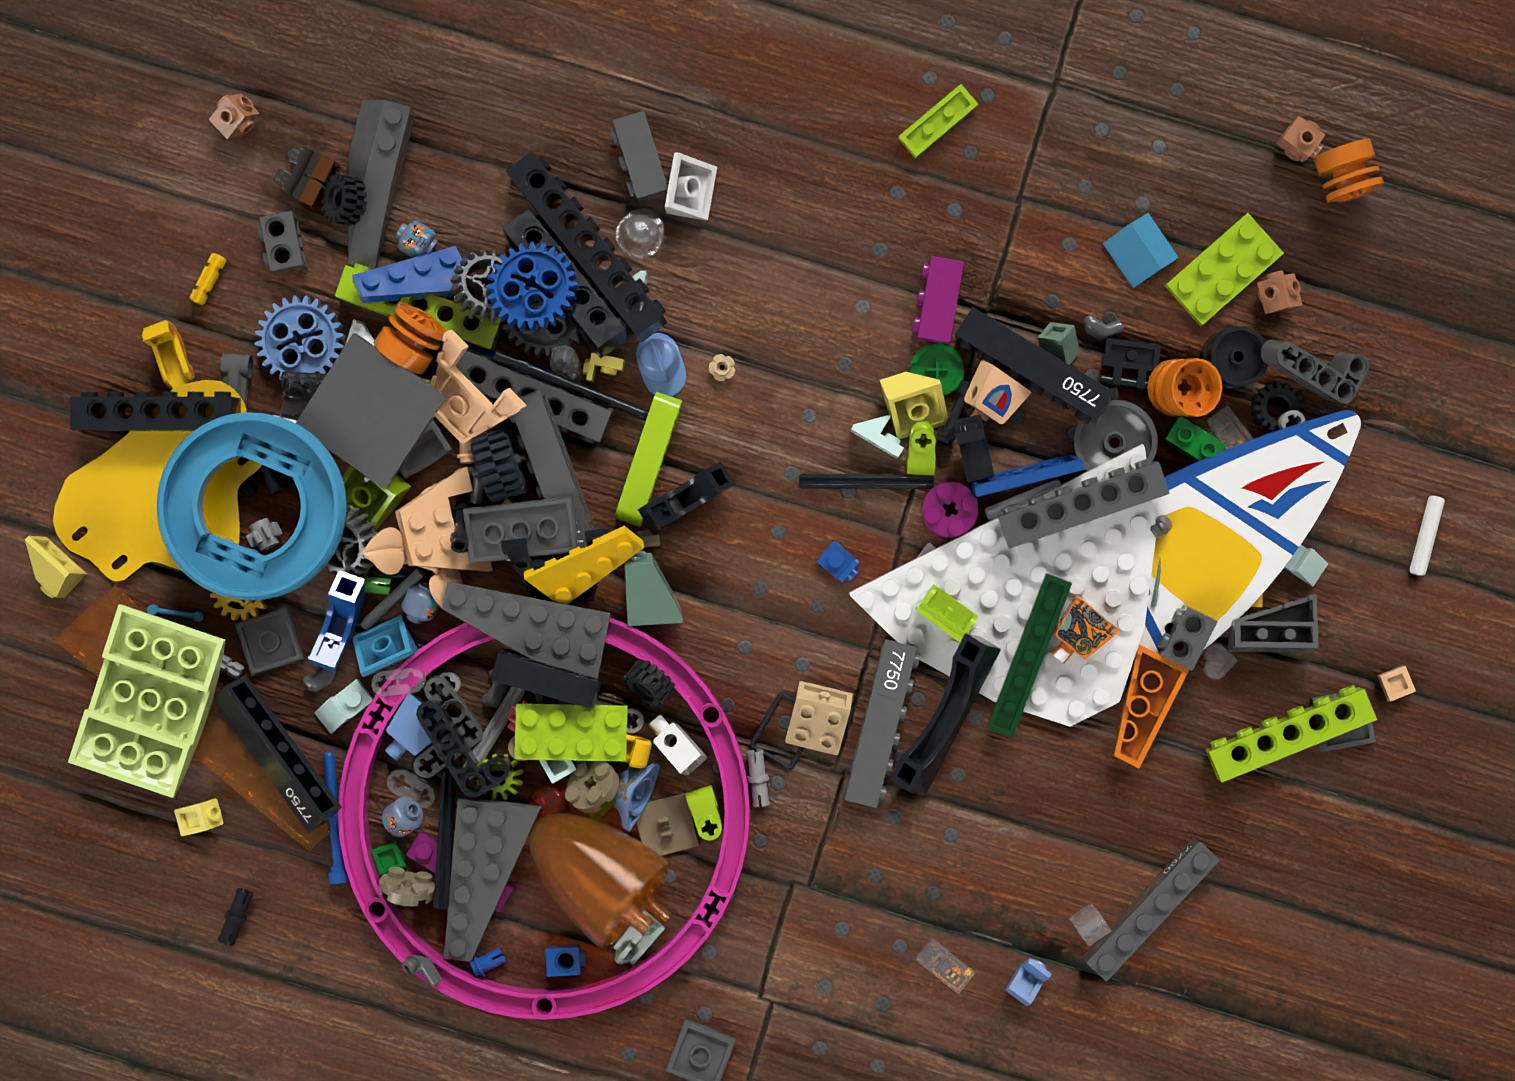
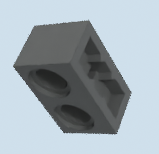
M293 211L260 217L261 226H258L257 229L260 241L265 242L266 252L263 253V259L266 268L276 275L308 269L298 216ZM279 224H283V234L281 236L274 237V227ZM289 251V260L286 263H279L280 253Z
M1184 604L1182 609L1177 608L1171 619V623L1174 625L1170 633L1165 632L1158 645L1161 648L1159 653L1163 657L1193 671L1218 621ZM1197 617L1199 626L1193 631L1186 630L1185 623L1187 619ZM1180 641L1185 642L1186 651L1182 655L1173 654L1174 644Z

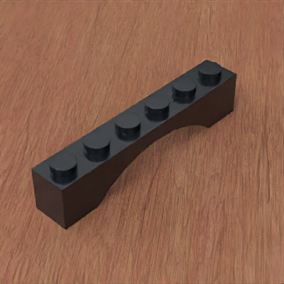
M964 634L953 656L949 681L939 706L921 735L902 755L890 778L892 781L911 793L927 794L1001 648L980 636Z

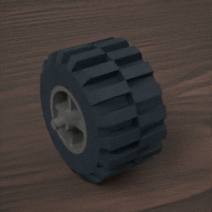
M503 427L471 438V451L476 470L472 471L473 477L479 475L488 498L493 503L526 493L527 483L521 462L526 457L525 454L519 455L509 432Z

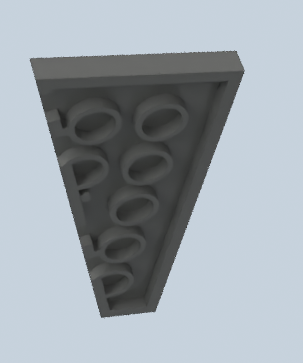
M447 581L442 605L443 610L532 660L598 679L611 613Z
M464 796L458 798L444 959L471 962L474 958L488 923L542 806Z

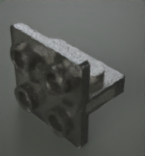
M283 371L280 377L283 402L279 411L280 417L297 420L327 374Z

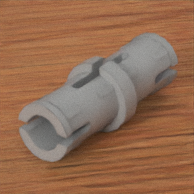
M757 749V752H754V750L746 752L749 767L747 781L751 783L753 807H759V804H762V807L770 805L767 789L769 775L765 773L764 750Z

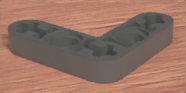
M436 675L429 678L424 688L426 697L429 700L442 701L443 698L439 693H431L433 688L431 683L435 682L437 685L442 683L444 685L442 693L445 697L449 693L453 696L443 703L444 707L446 708L449 704L456 703L462 709L460 716L451 717L454 723L462 721L468 715L469 719H466L465 723L470 728H477L475 732L476 737L473 738L471 735L464 736L466 728L462 723L457 727L469 747H473L482 738L483 727L445 677ZM451 732L446 733L440 740L442 742L451 741ZM433 744L419 753L414 761V770L420 777L429 778L446 767L444 761L440 763L439 759H436L431 764L432 770L429 771L427 768L422 770L420 768L422 764L421 759L424 758V760L428 761L434 757V753L431 752L433 749H435L437 756L442 760ZM456 753L454 760L461 756L462 753Z

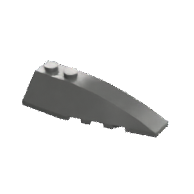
M362 100L349 150V176L358 177V179L363 181L362 184H365L366 189L363 192H367V197L364 198L367 204L362 208L365 211L364 215H359L361 220L356 222V225L349 226L348 228L349 265L354 266L357 263L371 270L377 267L416 113L410 106L386 100Z

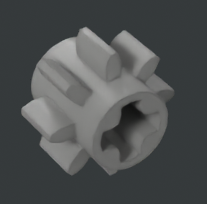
M264 518L249 526L251 533L246 535V538L251 548L258 546L262 552L279 544L277 536L283 533L277 522L270 523L268 518Z

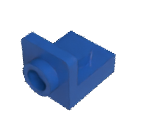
M833 541L816 561L841 583L845 579L850 582L860 570L856 567L860 561L849 554L836 541Z

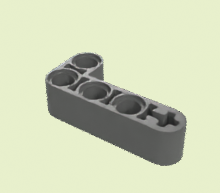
M1272 339L1266 341L1261 349V357L1265 363L1321 398L1343 404L1349 403L1354 399L1369 368L1367 358L1360 354L1339 352L1328 366L1291 342Z

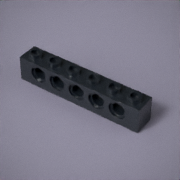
M530 209L502 226L505 239L516 253L519 252V244L522 243L526 250L529 249V243L536 239L541 240L538 244H535L536 249H539L540 245L545 243L547 252L554 246L557 250V255L564 253L562 251L563 245L555 234L550 236L546 231L548 227L540 215L535 217ZM565 254V262L570 261L573 266L570 271H575L577 278L573 281L577 283L578 289L572 291L575 293L577 300H568L573 309H563V312L601 359L627 341L625 331L627 325L619 314L614 316L610 311L611 305L603 294L598 296L594 291L595 285L587 274L582 276L578 271L579 265L571 254L568 256ZM527 265V267L532 271L534 265ZM549 278L546 281L545 285H554L557 282L558 278ZM581 299L589 300L584 305L577 304ZM597 319L605 320L601 325L592 324Z
M194 391L187 392V397H178V392H161V397H151V392H134V397H125V392H107V397H98V392H81V397H70V430L195 431L200 426L214 419L241 413V398L231 397V392L223 391L214 392V397H204V392ZM184 404L186 415L181 418L179 416V408ZM211 404L213 414L210 418H207L205 409ZM102 405L106 407V414L103 418L99 414ZM129 405L133 408L130 418L126 416V408ZM155 405H158L160 412L159 415L156 418H154L152 415V409Z

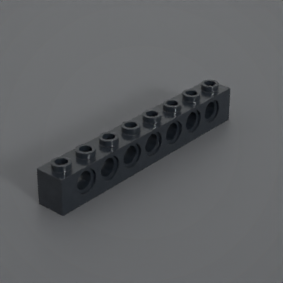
M532 151L506 170V173L584 272L590 277L599 291L606 297L615 311L622 317L641 343L667 323L663 316L666 310L657 299L653 302L647 296L650 290L640 278L635 281L630 275L633 269L624 258L618 260L614 255L617 249L607 237L602 240L597 232L600 228L591 217L586 219L582 215L581 211L584 208L574 196L569 199L565 194L568 188L558 176L553 179L548 171L552 168L542 156L537 159ZM545 180V184L541 188H534L537 181ZM562 200L558 208H550L553 201ZM572 220L578 221L575 228L566 229L568 222ZM586 241H595L591 249H582ZM603 261H611L608 269L599 270V265ZM619 282H628L627 287L623 291L615 290ZM635 303H644V307L641 311H632V306Z

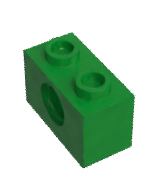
M1182 416L1173 419L1160 442L1193 463L1213 457L1217 453L1224 451L1227 446Z

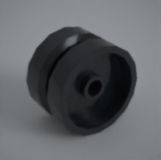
M1233 326L1211 335L1203 344L1200 352V359L1209 361L1219 372L1222 389H1237L1257 382L1265 374L1268 364L1261 357V349L1266 342L1265 339L1256 330L1247 326Z

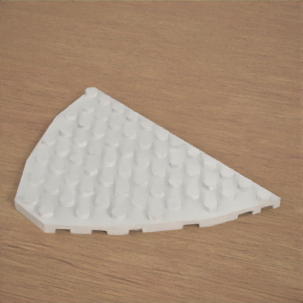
M1140 444L1042 495L1047 499L1056 496L1054 491L1066 486H1070L1071 490L1082 487L1081 481L1097 476L1099 481L1108 478V472L1124 467L1125 471L1134 469V463L1146 459L1145 447L1143 444ZM1139 476L1131 477L1128 481L1129 490L1136 492L1141 489V478ZM1112 485L1105 486L1101 491V497L1105 501L1112 500L1116 495V490ZM1082 494L1075 498L1074 505L1076 509L1084 510L1088 507L1089 498L1086 495ZM1153 500L1010 549L1007 546L998 517L850 591L849 594L897 642L917 647L916 653H920L921 661L949 677L952 659L960 642L918 613L916 607L932 585L935 584L978 615L977 622L968 634L980 636L1001 648L979 692L996 702L1045 572L1072 582L1058 622L1077 594L1112 623L1119 632L1087 659L1084 660L1074 652L1065 664L1052 654L1054 649L1061 643V640L1053 633L1023 710L1024 712L1057 723L1072 726L1119 703L1145 628L1156 537L1150 530V527L1156 524ZM1026 502V503H1024V504L1018 506V508L1027 506V505H1029V503ZM1052 504L1048 508L1049 518L1057 519L1062 515L1063 509L1060 504ZM1026 513L1021 518V525L1025 528H1031L1036 523V516L1033 513Z

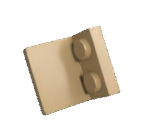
M800 681L785 742L838 755L851 710L853 694Z

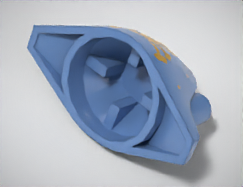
M652 763L643 769L628 766L627 771L618 774L619 787L615 797L611 800V804L619 811L622 827L629 832L645 810L652 795L660 765L657 763Z

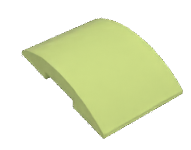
M119 604L102 654V658L105 659L89 708L84 710L68 763L174 798L192 760L211 707L222 665L225 639Z

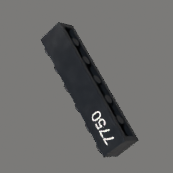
M974 307L971 308L955 333L956 340L959 341L957 345L969 353L974 350L982 355L981 360L994 366L997 364L1005 369L1004 373L1015 381H1018L1019 378L1028 383L1027 388L1040 396L1042 393H1045L1052 398L1051 403L1063 410L1066 407L1076 412L1074 416L1085 424H1088L1090 421L1096 424L1114 396L1112 390Z
M246 675L224 686L212 700L307 832L310 833L328 822L342 808Z

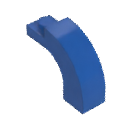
M340 570L338 571L328 593L329 605L323 627L308 658L310 664L335 672L343 652H346L360 615L365 593V579Z

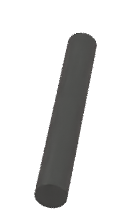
M416 568L360 622V625L365 630L374 625L407 593L409 587L416 585L425 576L423 571Z

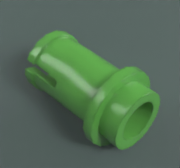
M366 573L363 576H358L365 579L366 593L383 594L386 596L390 594L392 579L369 577Z

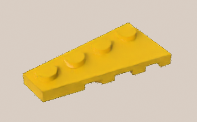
M623 526L594 539L592 545L585 548L577 547L569 551L570 555L559 560L555 558L545 562V566L537 570L531 568L524 571V579L554 602L567 605L644 548V543L641 538Z

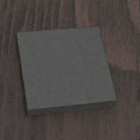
M289 607L235 624L251 676L305 659Z
M1339 693L1328 694L1330 699L1340 695ZM1318 696V697H1312V698H1310V700H1311V705H1312V706L1314 705V704H1313V701H1314V700H1316V699H1318V698H1320V697H1323V696ZM1344 704L1338 705L1335 709V715L1338 719L1343 718L1347 713V708ZM1316 714L1313 716L1315 727L1318 728L1321 724V717ZM1373 722L1319 743L1320 752L1376 743Z
M685 1018L665 1072L688 1081H721L736 1038Z

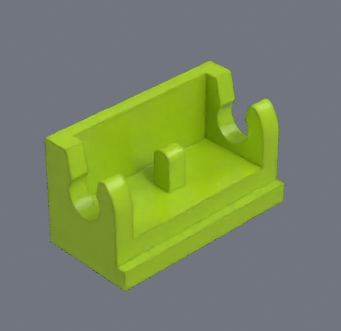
M935 584L932 585L916 607L918 613L958 642H961L965 633H969L978 618V615Z

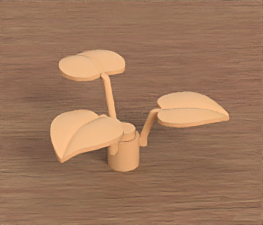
M434 483L432 486L426 488L422 491V493L427 492L428 490L436 486L437 483ZM393 527L385 528L377 533L362 552L364 557L374 563L385 574H396L403 564H408L402 534ZM420 567L435 573L430 578L429 588L434 600L442 607L447 581L462 584V577L459 571L448 568H441L439 570V568Z

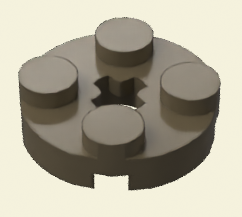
M579 761L574 765L576 770L573 771L568 780L565 798L583 813L598 812L602 809L599 806L603 805L606 801L610 803L615 797L619 787L618 774L607 761ZM595 781L596 785L592 786L589 790L590 785Z
M390 867L388 873L380 878L378 893L381 896L383 892L387 894V900L394 904L418 906L419 901L426 899L427 904L433 900L435 884L432 882V875L428 872L414 873L405 871L400 867Z

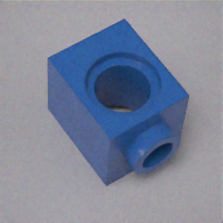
M581 943L548 944L545 949L547 977L580 975L582 967L587 966L586 950H581ZM563 953L571 954L574 958V963L570 966L563 965L560 961V955Z

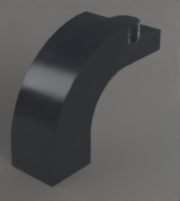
M981 414L953 420L967 482L995 477Z
M720 461L672 491L643 505L638 511L651 533L686 516L735 484Z

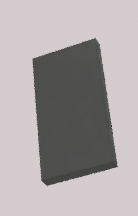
M573 496L463 509L465 530L469 539L468 552L470 564L509 560V557L502 552L501 541L527 538L530 557L569 553L570 550L580 547Z

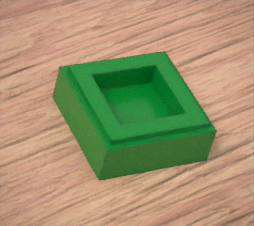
M398 840L371 850L379 876L387 874L390 867L404 868L407 866Z

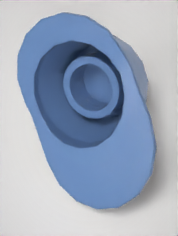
M655 333L644 342L638 344L636 359L648 390L654 395L656 392L668 396H674L679 393L685 385L687 376L675 341L668 335Z

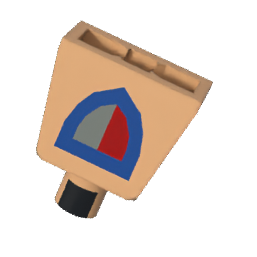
M982 360L966 392L964 401L975 408L971 416L981 414L983 425H985L989 418L1002 425L1028 398L1031 391L994 365Z

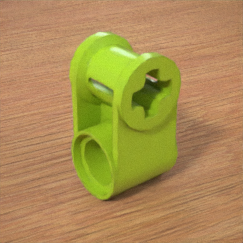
M919 421L913 424L910 429L909 449L907 450L906 459L907 475L934 476L936 440L934 429L928 422ZM921 434H926L924 440H919Z
M712 785L685 793L690 813L694 818L700 837L708 841L718 838L722 831V822ZM706 820H710L712 824H717L712 835L702 829L706 825Z

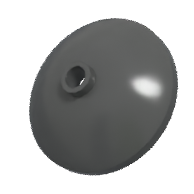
M1111 400L1096 424L1091 421L1088 424L1079 421L1074 435L1075 453L1078 458L1083 460L1086 471L1140 444H1143L1145 447L1146 459L1150 458L1152 462L1158 443L1155 426L1147 413L1140 407L1121 400ZM1110 439H1117L1119 446L1117 448L1110 447Z

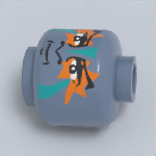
M418 220L410 222L409 225L403 223L395 236L399 239L398 250L411 258L432 253L438 244V240L435 239L436 232Z
M419 581L418 584L409 587L401 608L407 614L406 618L409 621L421 624L422 621L433 620L440 605L434 600L430 592L429 583Z
M410 797L396 799L383 810L382 822L385 829L396 837H404L410 834L423 821L421 806Z

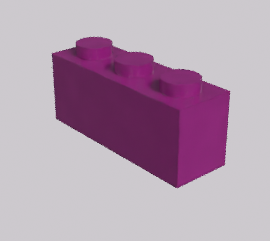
M931 256L929 263L924 262L921 279H926L925 289H919L917 306H921L920 317L915 316L912 332L917 333L916 340L949 345L964 261Z

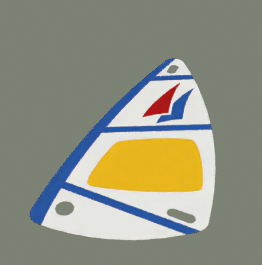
M1343 410L1266 434L1217 453L1213 457L1205 458L1164 477L1170 494L1153 499L1155 519L1161 515L1167 516L1172 522V528L1167 534L1164 533L1161 537L1156 538L1149 588L1151 593L1148 596L1145 628L1139 645L1161 655L1159 653L1161 648L1158 645L1165 633V625L1171 623L1177 608L1182 609L1185 604L1218 621L1205 646L1207 648L1232 626L1233 620L1240 618L1252 606L1297 551L1334 490L1361 427V420L1355 412ZM1343 423L1348 433L1333 440L1329 439L1327 436L1328 430ZM1159 560H1161L1157 606H1151ZM1190 617L1185 623L1186 630L1193 631L1199 626L1197 617ZM1183 642L1184 648L1180 651L1173 648V654L1182 655L1186 651V643Z

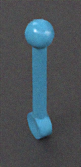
M155 604L149 605L147 608L148 614L151 615L159 613L192 618L196 622H201L204 618L203 613L200 611L189 613L162 609Z

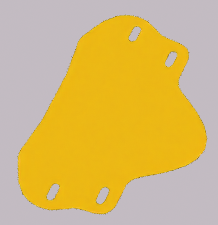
M202 380L178 385L170 391L178 392V397H187V392L192 391L204 392V397H214V392L223 391L231 392V397L241 398L231 386L221 381ZM241 398V413H247L245 403ZM184 404L179 408V416L181 418L186 415ZM211 404L205 409L207 418H210L213 414ZM159 406L152 411L154 418L159 415ZM130 431L104 454L70 474L65 480L58 496L53 517L55 531L65 547L89 559L112 581L125 580L148 562H157L181 570L170 556L163 542L157 520L156 503L159 482L169 458L179 444L193 431ZM235 458L220 467L210 479L203 498V515L210 533L222 538L233 540L232 542L239 545L238 489L241 483L256 472L262 464L249 460L240 466L237 463L238 458ZM85 526L88 529L87 533L78 541H74L72 539L73 533ZM121 555H126L128 561L119 569L114 570L112 563Z

